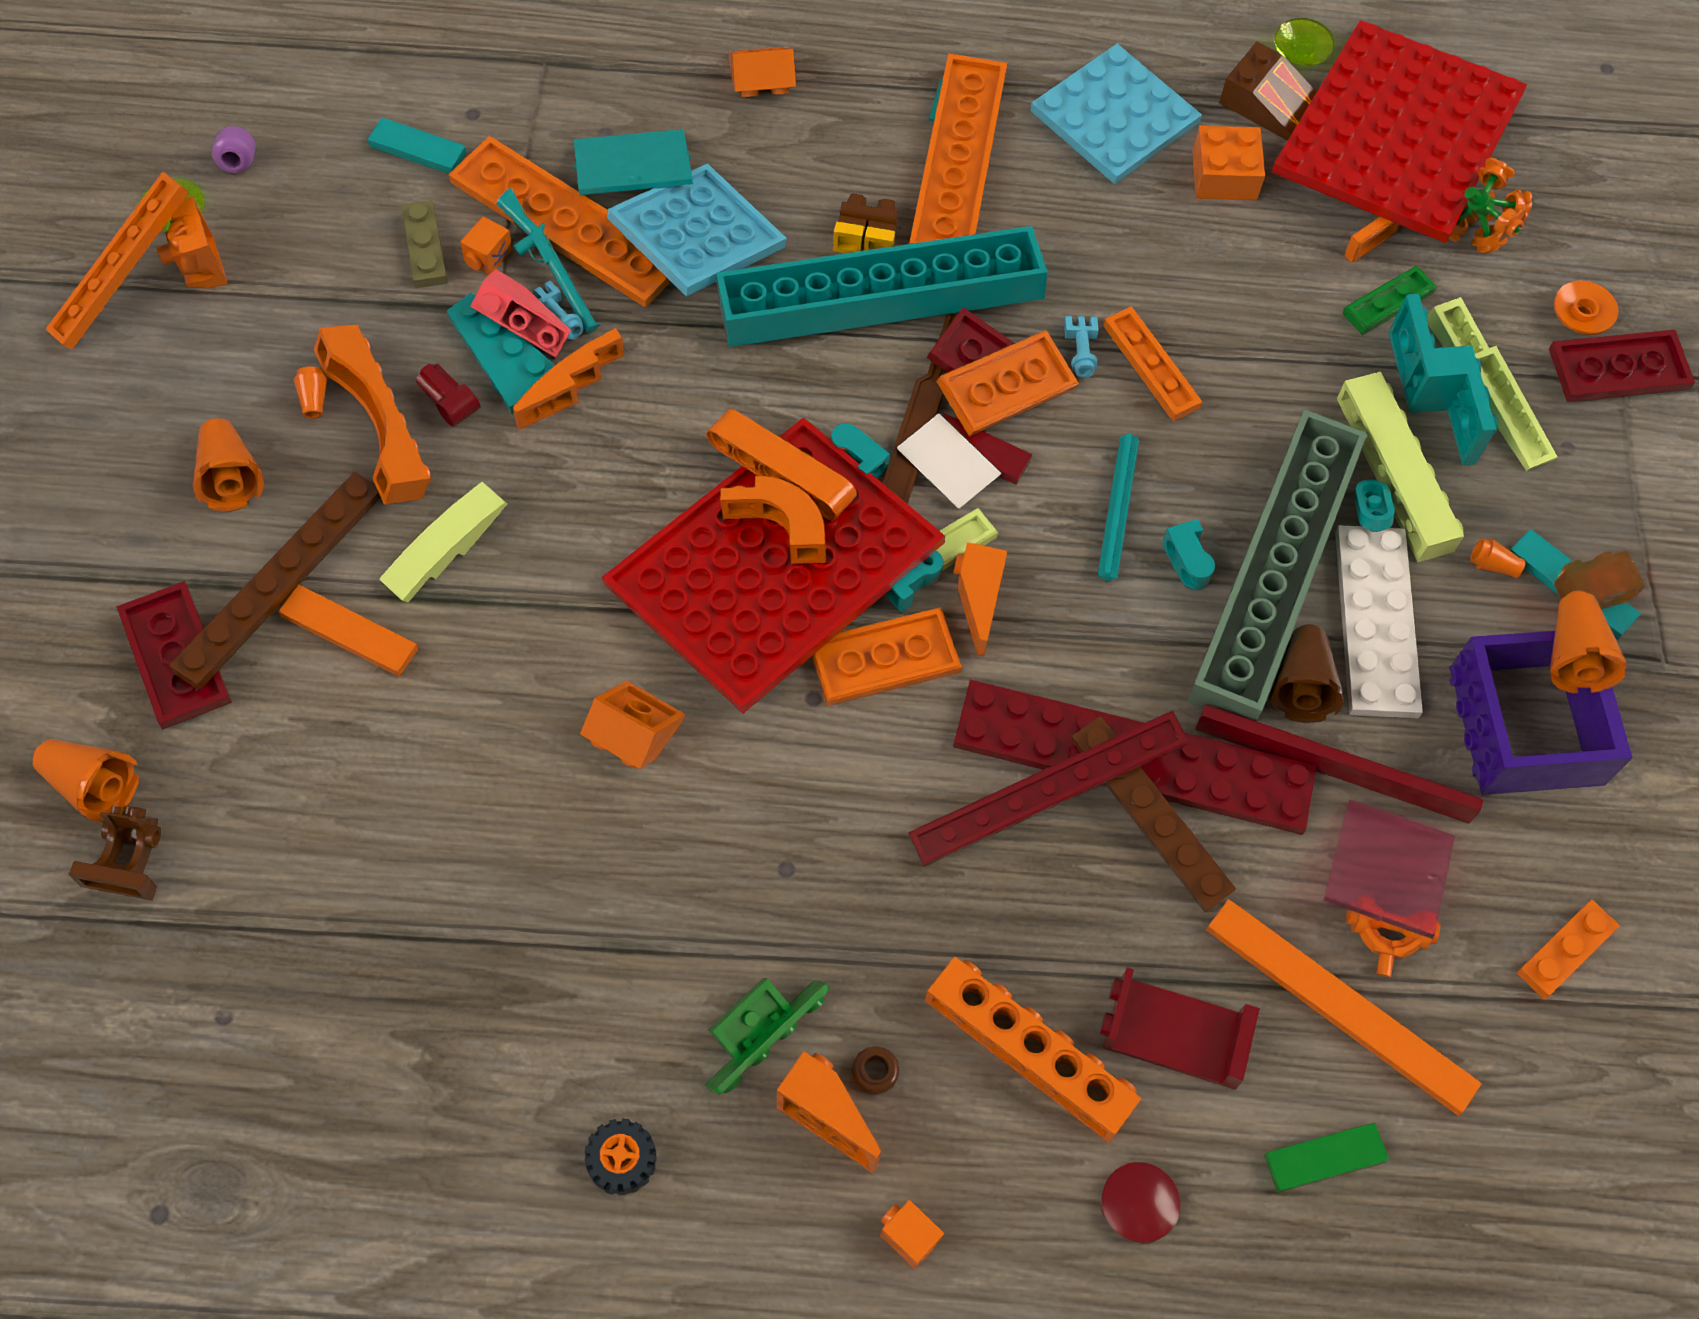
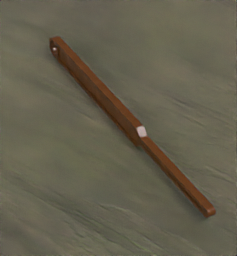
M959 312L946 315L940 337ZM932 361L928 373L915 382L882 482L907 504L909 503L919 470L897 447L938 413L944 393L939 387L937 380L941 376L943 369Z

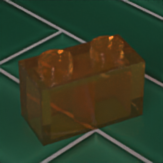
M1627 550L1612 554L1611 551L1604 552L1593 560L1583 563L1581 560L1570 562L1562 568V573L1553 583L1561 599L1570 592L1584 591L1595 596L1601 610L1633 601L1646 586Z

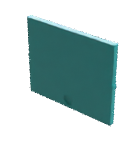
M684 129L573 139L576 159L574 169L577 170L579 195L693 184L689 162L691 155L687 150Z

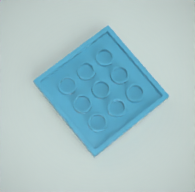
M1118 43L1031 103L1030 109L1034 115L1113 184L1118 183L1198 125L1202 117L1201 113Z
M708 163L691 171L693 184L653 188L609 208L607 219L686 297L717 282V272L743 269L785 248L787 238Z

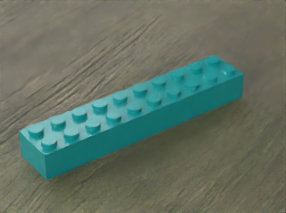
M1027 226L717 272L716 279L718 300L728 347L957 313L963 307L970 311L1045 299L1048 271L1033 227Z

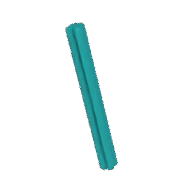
M1131 433L1121 436L1119 440L1098 568V577L1106 582L1116 580L1119 573L1139 446L1138 437L1133 436Z

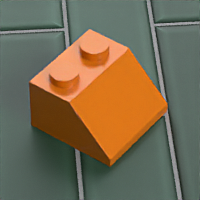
M787 46L729 51L733 89L735 92L741 91V97L759 96V90L771 89V94L789 93V87H796L793 48Z
M626 680L594 698L580 735L589 739L594 747L607 750L616 755L625 765L642 769L656 760L684 720L686 714Z

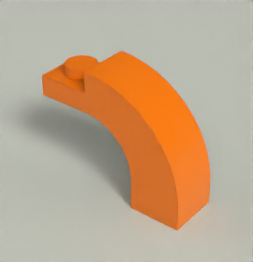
M755 476V487L735 486L732 488H721L720 500L723 519L765 518L775 521L790 536L791 564L826 563L823 518L815 502L803 490L787 481L767 476Z

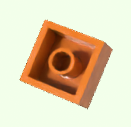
M1199 125L1192 149L1196 199L1257 201L1265 179L1261 128Z

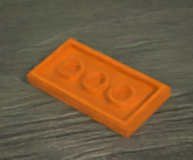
M1047 330L946 373L937 380L939 387L969 437L1072 391L1079 385V382Z
M941 607L839 632L811 656L827 706L961 673L962 670Z

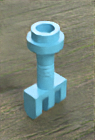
M552 281L544 283L547 294L541 287L534 289L533 292L536 298L571 329L568 339L574 340L578 338L583 332L582 320L576 314H567L557 304L563 298L561 291Z
M1065 316V339H1076L1077 355L1071 361L1072 370L1081 378L1090 377L1098 367L1097 358L1089 350V339H1097L1098 318L1097 316H1090L1089 326H1085V317L1077 316V326H1074L1072 324V316Z

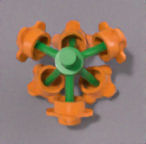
M1492 157L1488 158L1485 162L1486 166L1481 167L1478 171L1480 181L1485 187L1483 190L1469 187L1465 191V197L1468 199L1467 209L1462 212L1449 237L1451 241L1457 242L1460 240L1459 236H1463L1466 233L1468 223L1473 224L1480 220L1481 228L1474 233V239L1471 241L1472 246H1477L1478 253L1494 252L1500 246L1507 243V236L1515 237L1523 228L1524 222L1532 208V193L1530 191L1522 193L1521 190L1516 189L1508 193L1504 200L1495 198L1494 192L1490 190H1498L1505 187L1507 179L1512 178L1515 171L1507 166L1505 162ZM1494 205L1501 206L1503 213L1496 210ZM1497 219L1495 225H1488L1487 221Z

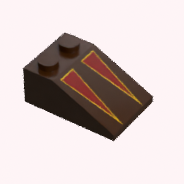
M1256 41L1226 78L1219 103L1288 141L1317 92L1282 54Z

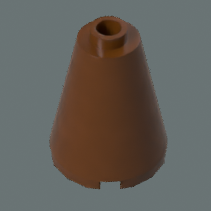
M1313 624L1300 626L1293 631L1271 691L1273 709L1277 712L1278 707L1285 712V718L1291 721L1302 723L1322 722L1326 720V715L1334 711L1335 715L1338 714L1344 704V695L1327 633L1324 629Z

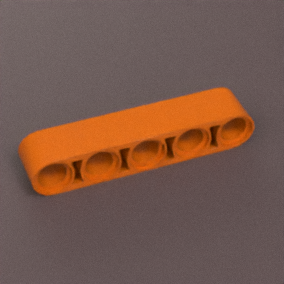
M728 409L706 432L708 441L715 449L757 476L781 479L803 490L815 502L822 517L828 520H835L857 495L856 489L846 478L734 409Z

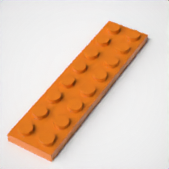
M948 53L909 244L976 234L1006 75V62Z
M488 136L448 174L451 184L517 225L496 204L502 194L512 188L526 216L538 227L542 223L545 225L544 233L547 235L554 250L645 308L671 282L607 219V209L585 195H579L577 190L491 136Z

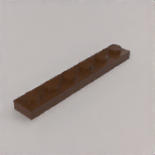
M1099 716L1075 733L1070 740L1080 752H1083L1116 737V735L1103 718ZM1141 767L1105 783L1205 913L1236 890L1235 886Z

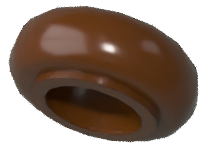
M878 1046L867 1047L859 1052L852 1066L853 1079L858 1087L872 1094L885 1093L893 1088L900 1072L898 1060L894 1054L886 1048ZM877 1060L884 1063L887 1067L885 1077L880 1080L870 1079L865 1074V1065L868 1062Z

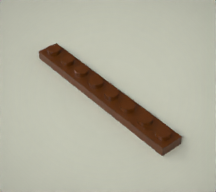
M354 471L169 665L171 672L200 691L295 590L298 584L314 570L376 504L381 496L375 484Z

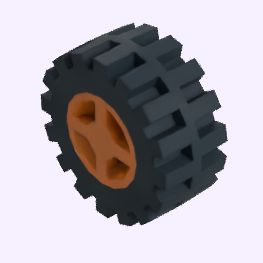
M622 1118V1121H616V1119L609 1120V1124L605 1126L601 1124L597 1127V1132L595 1134L592 1133L588 1138L589 1143L585 1146L584 1160L588 1174L597 1187L602 1188L606 1193H618L621 1196L631 1191L635 1193L639 1191V1187L645 1186L649 1182L651 1174L653 1175L655 1171L657 1155L651 1135L641 1124L637 1122L632 1123L629 1119Z

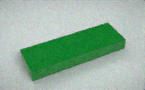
M1416 265L1347 305L1342 314L1363 336L1395 317L1406 295L1419 294L1422 301L1434 294L1437 286Z
M1375 1122L1270 1151L1264 1155L1277 1193L1389 1161Z

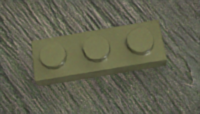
M433 200L401 205L415 288L447 284Z

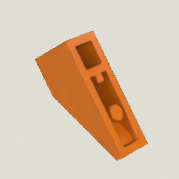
M967 542L964 555L957 554L953 574L959 575L957 588L977 655L984 656L1007 551Z

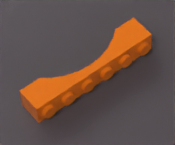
M358 324L320 328L314 346V353L324 374L349 391L365 408L374 423L379 439L380 454L372 479L384 505L423 499L426 488L431 481L430 470L427 465L423 464L420 458L416 441L411 439L406 428L405 417L402 413H399L394 403L393 392L391 388L386 386L382 377L381 367L378 362H375L370 352L368 339L363 337Z

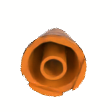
M221 418L210 419L203 423L199 429L192 483L195 497L199 502L202 500L207 503L208 508L215 511H233L248 506L250 499L254 496L258 499L262 494L265 485L263 473L232 423Z
M1584 591L1570 592L1560 600L1550 665L1552 683L1557 688L1570 693H1578V688L1590 687L1591 693L1614 687L1625 677V669H1627L1626 659L1595 596Z
M49 739L39 745L33 754L34 769L82 816L93 822H104L100 813L111 811L112 805L121 806L122 811L123 806H127L134 797L139 784V776L134 774V765L138 766L136 760L122 751Z

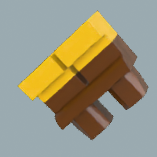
M850 194L848 201L841 204L840 216L834 228L833 251L842 253L862 251L864 238V251L894 246L898 211H895V201L883 198L879 200L878 207L866 206L867 198L863 195Z

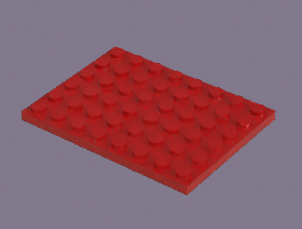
M1360 20L1276 159L1271 173L1447 243L1467 204L1468 199L1465 197V191L1469 187H1476L1480 179L1479 169L1485 167L1486 160L1491 158L1528 84L1492 71L1485 66H1479L1463 60L1456 55H1450L1437 50L1430 45L1416 42L1401 34L1390 32L1373 23Z
M804 417L779 437L846 478L857 492L853 501L835 520L832 521L822 517L825 531L826 563L791 564L790 536L775 521L765 518L723 519L720 500L721 488H732L735 486L755 487V476L757 475L741 466L602 576L603 584L742 714L880 599L895 583L945 543V535L875 476L860 470L857 467L860 465L841 448L835 446L826 435Z

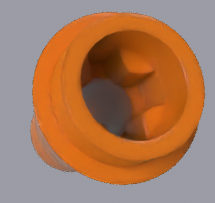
M307 366L299 368L293 381L302 407V416L308 419L320 418L323 416L327 377L324 375L323 370L318 367Z
M1481 538L1476 543L1470 556V562L1475 564L1477 569L1509 575L1514 578H1518L1521 575L1526 563L1524 559L1516 556L1493 538L1489 540Z

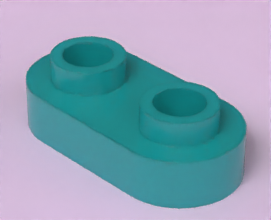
M1378 480L1359 482L1356 485L1354 495L1359 523L1372 532H1380L1390 528L1393 524L1395 509L1389 487Z

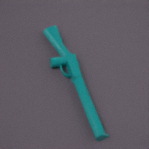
M513 189L506 190L497 200L496 204L528 234L527 237L514 244L517 252L522 256L529 251L536 262H546L574 312L582 320L586 333L594 332L600 326V323H596L555 253L551 242L544 233L545 225L542 223L538 227L526 216ZM537 247L543 259H536L531 249Z

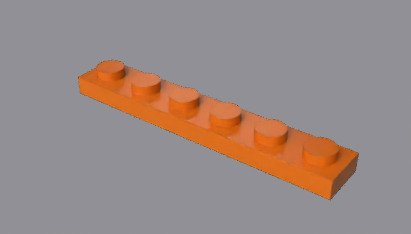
M162 172L46 327V330L62 345L72 350L84 336L86 330L104 309V306L115 291L122 285L124 279L142 258L150 244L162 231L177 208L180 207L189 193L187 189L166 173Z

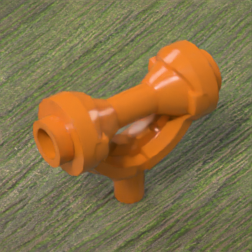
M1359 896L1356 903L1350 902L1346 913V923L1351 924V932L1358 933L1371 952L1379 954L1376 975L1391 977L1394 958L1408 957L1420 948L1427 950L1430 944L1437 943L1440 934V923L1435 922V915L1422 911L1417 912L1415 916L1406 918L1384 914L1375 906L1374 901ZM1384 928L1401 932L1405 937L1400 940H1389L1380 935L1377 929Z

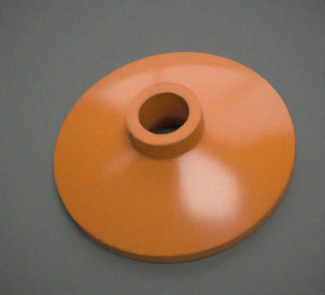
M1579 280L1569 282L1559 289L1554 298V310L1559 320L1566 327L1580 334L1597 335L1604 333L1614 325L1618 318V305L1613 295L1604 287L1590 281Z

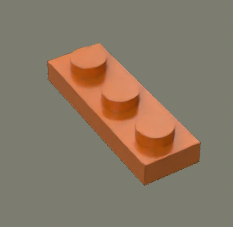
M1591 899L1516 973L1545 1000L1620 925Z

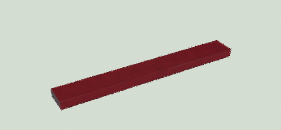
M1210 705L1204 706L1195 727L1197 731L1253 750L1317 765L1316 771L1468 824L1471 823L1482 808L1483 799Z
M1172 710L908 832L923 867L1185 747L1189 744V741Z

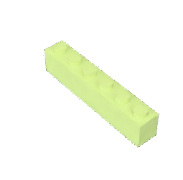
M1381 372L1346 380L1340 390L1337 401L1349 425L1368 433L1362 451L1376 479L1385 483L1390 489L1395 509L1394 516L1400 528L1406 530V540L1417 562L1454 553L1464 538L1463 526L1455 518L1449 506L1447 494L1441 491L1435 479L1434 469L1431 464L1427 463L1421 451L1418 438L1413 436L1407 424L1406 414L1399 408L1394 398L1391 385L1386 383Z

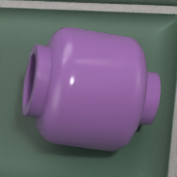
M236 126L224 127L220 130L212 146V158L215 164L221 170L232 174L243 173L249 169L256 153V143L253 136L247 130Z

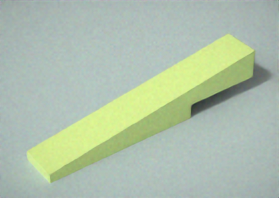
M1460 297L1433 307L1428 313L1427 324L1443 347L1473 346L1475 356L1481 362V377L1484 386H1487L1489 390V405L1492 414H1495L1497 418V428L1525 470L1528 471L1554 461L1557 455L1497 346L1488 347L1462 298Z

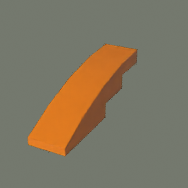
M616 328L588 342L561 360L532 385L513 406L516 425L519 430L579 403L577 390L601 380L600 367L624 357L622 337Z

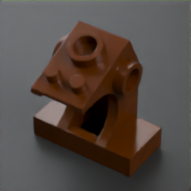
M112 805L111 811L101 812L100 816L104 819L101 836L103 839H107L101 857L93 864L74 861L69 876L83 888L153 901L157 886L143 872L152 848H156L160 841L161 828L157 826L158 818L145 816L147 809L125 805L122 811L121 806ZM123 844L135 846L133 856L128 864L117 862Z

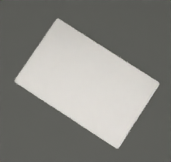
M937 414L897 447L957 508H961L1001 475V472L940 414Z

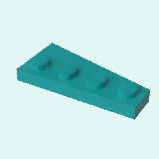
M470 292L447 310L448 318L466 346L474 354L477 363L485 371L491 380L492 386L497 394H500L512 415L514 413L513 406L535 382L555 365L527 340L470 307L475 298V295Z

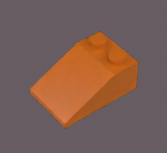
M803 1051L777 1089V1109L874 1174L878 1168L881 1149L838 1074L832 1070L834 1065L818 1053H814L811 1056Z

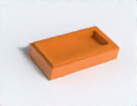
M1378 217L1351 236L1344 256L1351 263L1357 261L1396 234L1399 224Z

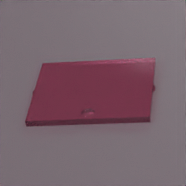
M1349 799L1323 901L1433 939L1455 836Z

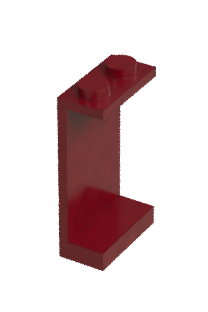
M1129 967L1126 968L1121 978H1114L1109 994V999L1115 1000L1112 1014L1105 1012L1100 1028V1034L1106 1036L1103 1045L1104 1049L1236 1090L1245 1077L1260 1008L1244 1004L1241 1010L1237 1012L1133 980L1134 969Z

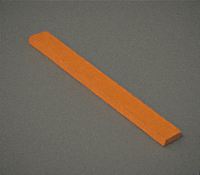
M1230 899L1227 900L1207 927V932L1457 1116L1464 1112L1482 1085L1481 1082Z

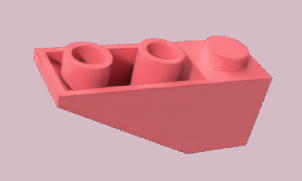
M497 269L484 279L470 306L555 358L558 356L571 332V329L526 287Z

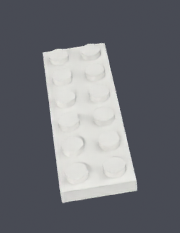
M1338 525L1335 537L1349 715L1419 718L1423 710L1406 530L1388 528L1380 532H1372L1361 526Z

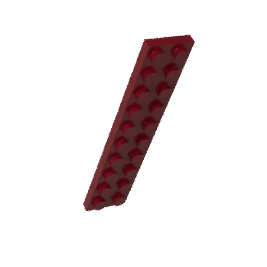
M970 679L953 747L1044 770L1081 753L1070 739L1075 733L1099 716L1103 718L1116 736L1142 725L1144 722ZM1185 733L1189 741L1187 746L1141 766L1169 802L1303 835L1306 831L1317 765Z

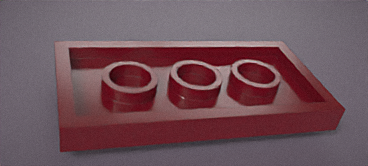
M1675 329L1553 341L1549 347V352L1567 402L1690 390L1695 384Z
M185 581L116 606L157 722L162 730L232 703L220 670L200 691L173 674L170 670L169 665L204 629L191 592Z

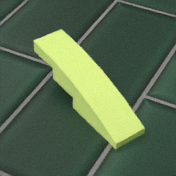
M484 482L479 483L429 525L402 552L379 580L402 601L409 603L430 577L437 579L458 553L464 556L508 503Z

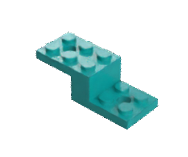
M1408 294L1405 296L1388 334L1409 413L1447 410L1462 466L1475 465L1483 451H1485L1490 439L1496 433L1498 425L1497 418L1490 409L1489 390L1482 381L1481 362L1476 358L1473 346L1435 348L1434 335L1430 334L1427 325V309L1422 307L1419 294Z

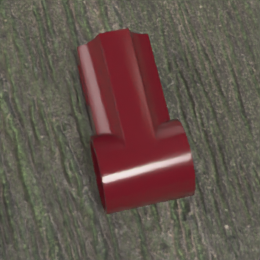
M429 363L420 370L416 378L417 385L436 404L440 415L450 426H456L481 408L472 390L465 384L459 385L438 363Z

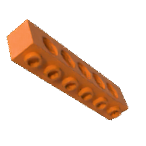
M954 957L927 990L925 1002L1110 1143L1142 1099L1136 1094V1088L1124 1078L1118 1077L1116 1079L1105 1071V1065L1090 1053L1084 1055L1073 1046V1040L1067 1034L1057 1029L1053 1031L1042 1023L1043 1018L1034 1009L1028 1006L1022 1008L1012 1000L1011 993L1005 987L998 983L992 985L981 976L982 972L972 962L968 960L962 962L957 957ZM968 992L976 993L980 996L982 1003L977 1006L968 1005L962 996ZM999 1015L1006 1016L1012 1022V1027L1006 1030L1000 1029L994 1024L993 1018ZM1027 1039L1038 1040L1043 1047V1051L1040 1053L1029 1052L1024 1045V1041ZM1059 1062L1069 1064L1073 1068L1074 1075L1072 1077L1059 1075L1055 1069V1064ZM1097 1086L1101 1088L1105 1094V1100L1101 1102L1092 1100L1087 1094V1087Z

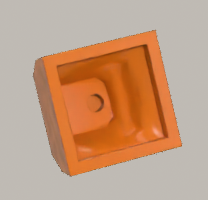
M194 197L185 198L170 218L171 225L169 230L165 232L168 243L156 247L159 258L163 265L176 263L181 274L184 275L187 287L209 289L226 285L228 281L214 236Z

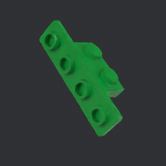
M762 978L708 1029L732 1059L705 1084L707 1089L720 1095L723 1092L728 1093L737 1087L742 1080L740 1075L751 1065L756 1066L764 1061L770 1054L768 1048L778 1039L783 1040L791 1035L798 1026L796 1022L806 1012L808 1014L812 1013L825 1001L823 996L830 990L826 982H811L792 1002L788 1003L768 978Z

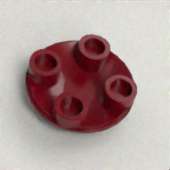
M1133 1162L1119 1167L1107 1179L1102 1191L1101 1212L1109 1225L1119 1235L1130 1241L1149 1244L1167 1235L1175 1226L1180 1213V1197L1173 1180L1162 1169L1149 1163Z

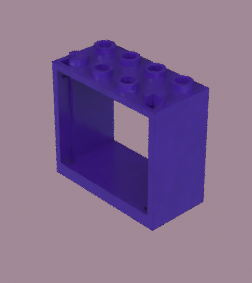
M1555 631L1473 636L1449 667L1452 676L1449 682L1451 686L1455 687L1457 695L1456 711L1459 718L1463 719L1465 727L1464 743L1466 749L1471 751L1473 759L1472 775L1477 777L1481 795L1605 786L1633 758L1613 687L1591 693L1590 687L1578 688V693L1565 691L1582 752L1513 757L1491 670L1550 666Z

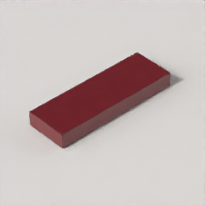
M943 413L942 417L1001 472V475L998 477L1017 485L1031 461V453L984 431L969 437L960 420Z

